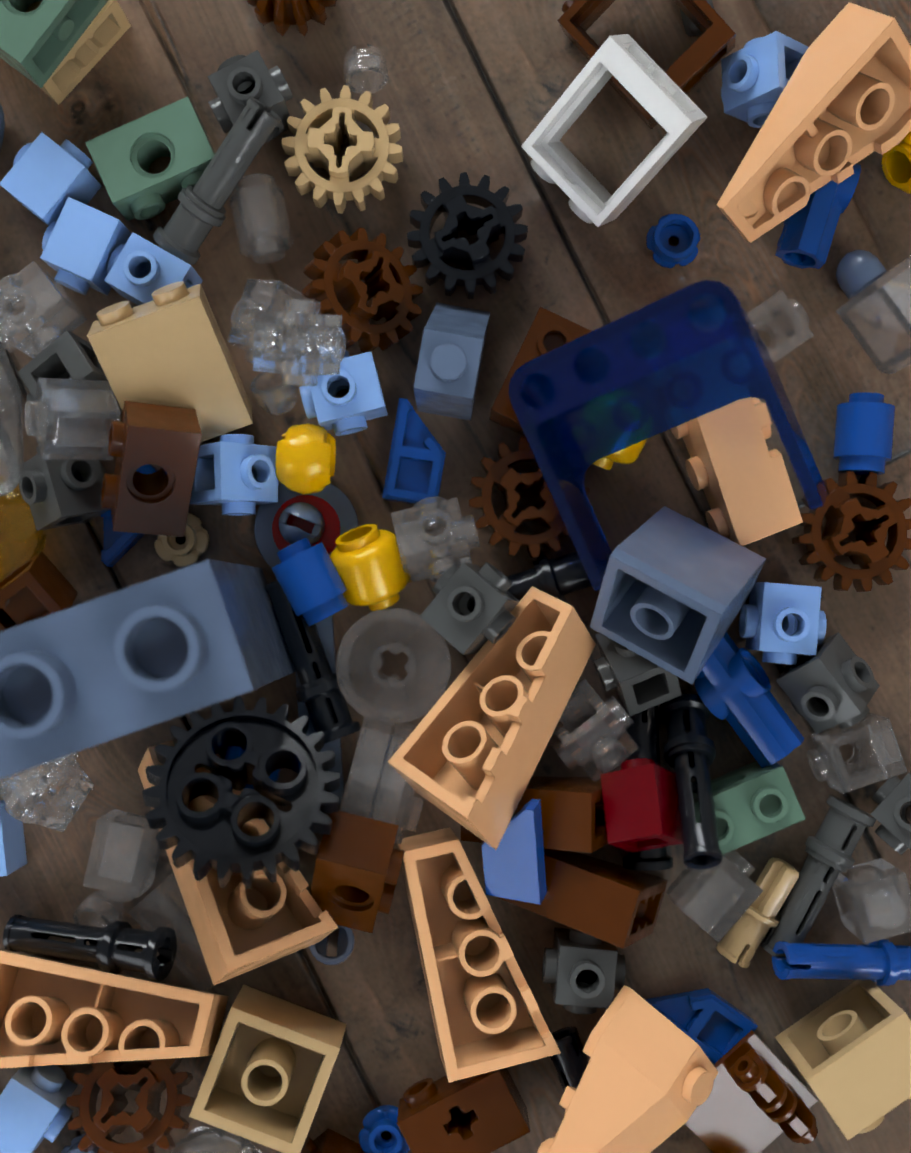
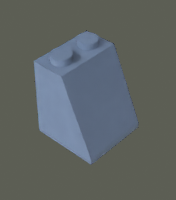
M664 506L620 543L610 554L590 628L684 681L693 684L750 596L766 558Z

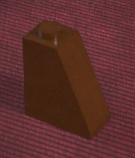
M531 777L513 816L522 810L524 805L531 799L541 800L544 849L592 853L608 843L601 777ZM461 825V841L484 842Z
M544 849L547 894L541 905L497 897L624 949L653 933L668 880L642 871L626 869L621 865L578 852Z

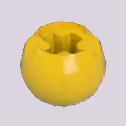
M310 423L292 425L286 433L282 434L283 439L277 442L276 477L288 490L303 495L321 492L325 486L331 483L330 477H333L335 474V438L325 428Z

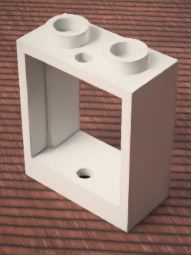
M629 34L611 35L521 147L532 158L531 166L534 171L548 183H556L570 198L568 204L572 211L583 221L589 224L594 223L597 227H600L618 218L708 117ZM612 76L667 131V134L613 195L603 187L560 141Z

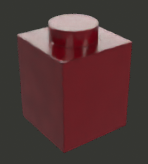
M639 758L622 762L620 764L621 770L600 774L608 844L630 852L683 844L674 773L655 764V761L652 759Z

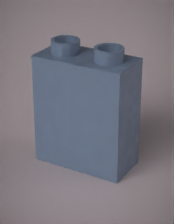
M207 559L1 631L0 779L253 691L296 672L271 599L265 590L267 581L263 569Z

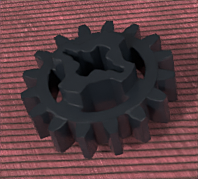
M463 172L460 174L459 186L451 187L449 182L443 177L439 179L438 196L435 197L427 191H423L420 194L421 204L425 212L420 210H411L410 224L419 230L407 233L408 247L421 248L412 255L413 265L416 268H423L428 265L429 268L425 275L426 283L431 286L441 278L445 281V295L451 297L457 286H464L467 298L474 299L476 286L481 284L492 294L496 292L495 277L497 275L508 281L513 278L514 268L509 261H523L525 249L516 243L527 239L528 226L514 224L522 217L523 208L521 204L506 206L510 190L508 187L500 188L495 194L489 191L490 176L484 175L479 181L478 186L470 185L467 172ZM467 203L480 205V206L484 207L485 209H481V208H478V207L469 205V204H467ZM443 213L445 216L444 228L435 232V237L430 239L433 224L439 215ZM466 229L470 236L477 234L476 243L469 244L465 237L458 238V231ZM504 233L503 247L492 261L489 246L491 243L499 240V235ZM453 262L468 267L469 270L456 269L447 264Z

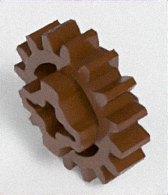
M358 228L350 237L344 230H341L329 241L323 242L313 252L314 259L303 271L308 278L314 281H311L302 289V296L316 300L317 305L308 313L310 319L323 317L327 322L323 328L322 335L326 338L334 332H338L341 334L340 344L342 349L347 350L358 341L362 353L373 351L378 346L382 351L387 350L396 344L398 339L400 340L414 329L410 321L421 315L422 309L413 303L412 300L423 293V287L411 284L409 277L417 271L416 266H403L399 261L404 249L401 246L391 252L386 249V235L380 233L372 241H368L365 228ZM346 259H357V260H358V263H355V262H353V261H351V260H348V261H346L343 265L340 264V263H338V262H340V261H342V260H346ZM382 317L387 319L382 324H369L370 319L375 321L380 320Z
M526 436L520 437L517 451L511 452L509 447L502 442L497 447L499 461L495 462L487 457H483L480 461L481 467L487 473L486 478L480 476L471 478L470 485L480 490L481 496L470 499L468 501L469 508L482 509L483 516L474 523L476 530L490 526L494 532L488 544L493 547L502 539L508 541V555L512 557L516 555L521 545L527 546L530 558L539 557L540 544L545 543L553 553L560 550V542L557 536L561 533L568 538H575L578 532L570 523L571 519H584L588 514V511L583 507L577 506V499L590 494L589 488L583 486L576 487L574 482L584 471L582 466L568 469L564 465L570 453L566 448L556 456L549 454V439L544 438L537 450L530 449ZM521 462H534L542 465L537 472L519 474L513 468H509V466ZM557 478H559L565 494L563 511L554 502L552 484ZM540 479H544L545 482L539 489L540 493L536 498L537 502L541 505L540 510L530 506L525 511L522 510L516 518H512L511 515L518 507L516 504L520 499V495L515 489L519 487L526 491L532 485L535 486ZM493 484L497 486V489L505 497L506 510L499 519L493 510L491 502ZM538 521L542 526H546L549 529L536 535H523L514 532L520 523Z
M848 471L839 474L838 484L832 478L820 481L818 486L822 496L815 493L803 496L801 500L810 510L808 513H801L803 523L798 525L804 526V534L793 537L792 544L806 545L808 552L798 560L801 565L816 563L819 566L815 571L814 580L825 582L834 576V590L848 591L853 582L857 592H867L872 590V579L878 585H889L893 582L892 574L889 571L890 568L897 571L908 569L910 565L901 554L903 550H911V539L907 538V530L911 529V519H905L903 513L911 506V499L907 498L896 501L892 497L896 491L897 483L891 481L876 487L877 473L869 472L863 474L859 481H857L854 471ZM850 495L868 499L876 507L873 509L863 507L857 498L851 499ZM824 516H825V518L827 519V522H826L824 534H823V536H822V535H821V526H822L823 518H824ZM870 521L867 525L861 527L862 531L858 532L855 536L857 541L840 543L855 528L854 523ZM887 532H888V540H887V544H886V546H885V540H886V536H887ZM840 555L849 556L854 565L859 564L861 569L845 567L833 558Z
M183 1058L138 1060L148 1062L151 1065L148 1068L143 1067L136 1075H129L120 1068L121 1065L133 1061L90 1063L94 1068L90 1074L75 1073L73 1079L83 1086L81 1095L68 1097L66 1104L78 1107L80 1114L67 1124L68 1129L75 1131L84 1130L86 1133L77 1148L82 1152H89L98 1146L97 1153H155L154 1147L158 1146L165 1151H172L176 1147L173 1138L170 1136L172 1129L187 1130L190 1125L185 1118L179 1116L181 1108L194 1105L196 1099L182 1094V1087L193 1080L192 1073H177L175 1071ZM100 1088H101V1089H102L101 1107H100V1110L97 1112V1111H96V1103H97L98 1093H99V1090H100ZM167 1088V1104L162 1115L160 1113L161 1093ZM128 1089L140 1092L135 1098V1102L139 1107L136 1113L123 1111L128 1104V1100L125 1097ZM127 1127H133L137 1133H141L144 1137L131 1143H120L112 1139L116 1134L120 1135Z

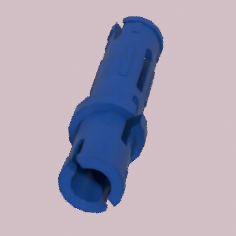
M874 939L868 945L788 943L786 941H778L773 947L775 953L786 955V957L772 956L773 970L775 975L781 980H871L876 982L878 986H892L897 980L911 981V946L894 945L886 939Z

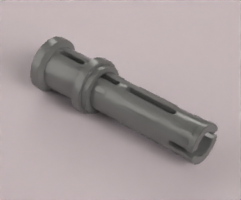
M249 97L246 107L196 185H188L187 188L181 190L177 196L180 204L165 227L158 226L153 234L154 240L162 249L190 265H195L201 255L198 249L213 226L220 227L226 218L224 204L274 128L281 122L280 117L273 110L267 113L265 110L268 106L254 97Z
M831 794L829 795L826 803L830 808L816 835L808 836L805 842V851L808 853V856L799 873L798 880L776 917L780 923L776 928H770L761 943V947L772 956L786 957L785 954H778L773 951L776 942H804L839 873H846L847 869L852 868L855 860L851 855L866 826H874L876 819L871 814Z

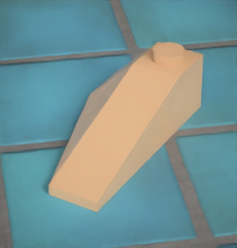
M848 2L808 47L717 203V207L746 241L752 243L804 208L812 193L830 181L840 184L854 174L853 166L873 152L883 155L898 145L911 131V46L895 18Z
M624 985L589 1035L582 1052L591 1058L577 1089L567 1086L559 1105L565 1109V1113L556 1136L542 1142L537 1153H651L689 1120L697 1106H700L707 1100L712 1091L714 1079L719 1072L693 1039L633 989Z

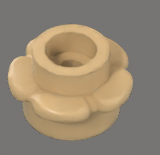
M188 513L184 534L186 541L182 545L176 542L177 536L158 535L154 546L159 557L164 561L171 560L179 567H186L196 563L198 557L206 552L209 545V535L207 530L201 526V520L197 516Z

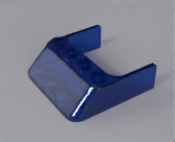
M704 280L693 283L523 364L514 372L510 379L508 392L512 407L595 591L601 588L612 551L586 495L584 480L590 465L598 459L739 399L755 397L765 400L811 510L825 504L827 496L826 487L770 353L732 288L721 281Z

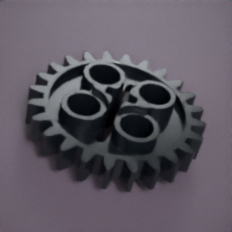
M241 696L235 698L233 711L225 713L219 703L211 705L212 717L206 720L195 711L190 712L192 729L187 732L180 727L172 725L169 729L175 746L157 744L155 752L157 760L162 765L147 766L145 770L148 782L155 785L143 790L146 806L154 808L146 814L150 829H162L156 835L159 849L162 851L176 846L172 859L174 866L177 868L184 866L194 859L193 873L195 880L201 881L211 868L216 869L221 888L226 887L233 872L241 873L242 881L247 889L252 886L254 872L259 870L264 871L271 883L277 882L276 864L282 861L295 872L299 870L300 859L297 851L302 849L313 855L318 853L319 841L313 832L330 835L332 820L324 813L338 812L339 797L330 792L340 788V773L329 771L335 766V752L321 751L324 747L325 734L319 731L306 736L309 729V717L303 715L292 723L288 722L289 710L288 705L285 703L274 714L267 713L266 699L260 697L253 711L245 710L244 702ZM229 746L240 747L244 750V753L236 759L225 760L216 756L220 750ZM202 767V768H205V769L210 770L211 773H206V772H198V773H195V771H196L198 768ZM283 768L291 769L298 774L296 779L289 783H277L269 778L272 772ZM246 784L253 785L254 790L245 788ZM233 789L242 792L240 795L233 794ZM198 796H212L217 800L216 804L207 811L196 812L187 808L188 804ZM276 805H290L292 809L288 812H284L279 810ZM251 819H264L272 825L270 830L261 836H249L241 831L243 825Z

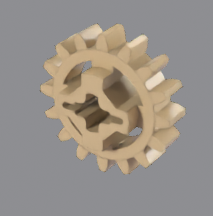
M343 85L340 98L336 99L331 98L326 88L320 89V104L314 106L304 98L300 102L305 115L304 118L300 119L289 116L287 119L290 132L295 137L282 138L281 144L284 152L291 156L284 161L289 176H298L295 185L301 196L313 190L312 198L316 207L321 209L328 199L334 200L337 213L343 214L346 202L354 200L360 211L366 210V195L371 193L375 198L382 201L385 198V193L381 182L384 180L389 183H396L398 180L397 169L391 163L403 162L402 146L395 144L401 139L399 124H388L391 118L389 107L386 104L377 107L375 110L372 109V95L367 90L357 101L352 99L350 88L347 85ZM356 120L367 125L373 132L362 131L356 124ZM345 134H347L349 145L351 146L346 148L345 156H342V165L339 167L335 154L340 153L341 145H344ZM308 162H313L315 168H324L330 175V181L319 176L310 167ZM365 171H369L366 175H364L363 177L357 179V178L360 177Z

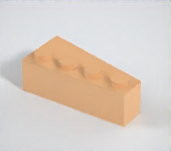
M733 298L666 323L648 346L649 355L645 357V365L651 382L656 388L663 387L670 407L665 409L669 428L676 439L683 438L690 458L685 461L688 476L697 491L704 490L711 510L706 511V519L710 530L741 546H745L801 524L803 520L782 454L776 448L768 450L765 441L771 437L772 422L766 403L761 402L758 397L751 396L748 388L750 384L749 371L755 368L748 346L739 348L733 341L728 322L739 317Z
M533 586L512 610L511 614L516 617V620L510 629L494 644L487 640L388 761L396 772L421 797L495 850L512 819L596 645L572 605Z
M172 740L160 744L172 747L175 746ZM156 745L147 748L138 768L144 790L155 786L148 782L145 772L146 767L162 765L157 760ZM202 767L198 768V769L195 771V773H198V772L211 773L210 770L205 769V768H202ZM233 789V794L240 795L242 792ZM198 796L188 804L187 808L196 812L207 811L216 804L217 800L212 796ZM258 818L251 819L241 828V831L249 836H261L270 830L265 820H259ZM176 846L166 849L213 985L319 943L339 928L328 911L325 910L323 912L307 890V887L310 885L299 870L295 872L283 861L276 864L277 882L271 883L264 871L259 870L254 872L251 888L246 889L241 873L233 872L226 887L221 888L216 869L211 868L201 881L195 880L193 873L195 860L192 859L184 866L177 868L174 866L172 859Z
M449 827L397 839L398 849L404 850L401 866L440 1058L448 1082L561 1054L468 857L452 829Z
M0 950V1068L213 1055L218 1042L228 996L125 974L108 973L101 969L38 956Z

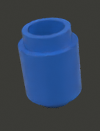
M871 392L852 393L849 395V402L837 405L833 458L839 460V473L854 471L855 475H863L869 472L877 473V475L885 474V464L887 461L892 460L895 406L884 403L883 394Z
M307 537L276 553L281 563L271 569L296 617L302 615L308 627L349 606L343 595L347 588L323 542L311 546Z

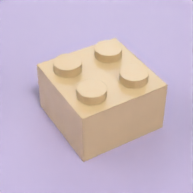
M856 980L775 1037L847 1140H850L858 1133L872 1131L882 1123L888 1112L907 1099H911V1020L906 1012L871 980Z
M243 984L230 1008L189 1117L282 1153H301L340 1051L346 1024Z

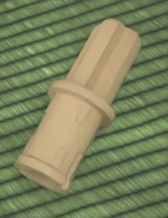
M772 857L768 860L747 898L740 897L737 901L740 909L722 940L716 946L717 951L732 963L736 964L739 959V966L748 968L751 959L770 927L776 928L780 923L776 919V915L799 878V872L792 865L780 858Z

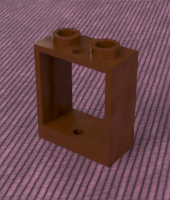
M566 0L562 6L564 14L557 21L564 34L589 61L600 47L586 33V30L615 0ZM673 0L703 33L665 71L686 95L721 59L726 57L735 48L736 33L706 0ZM612 76L608 81L609 84L652 130L658 122Z

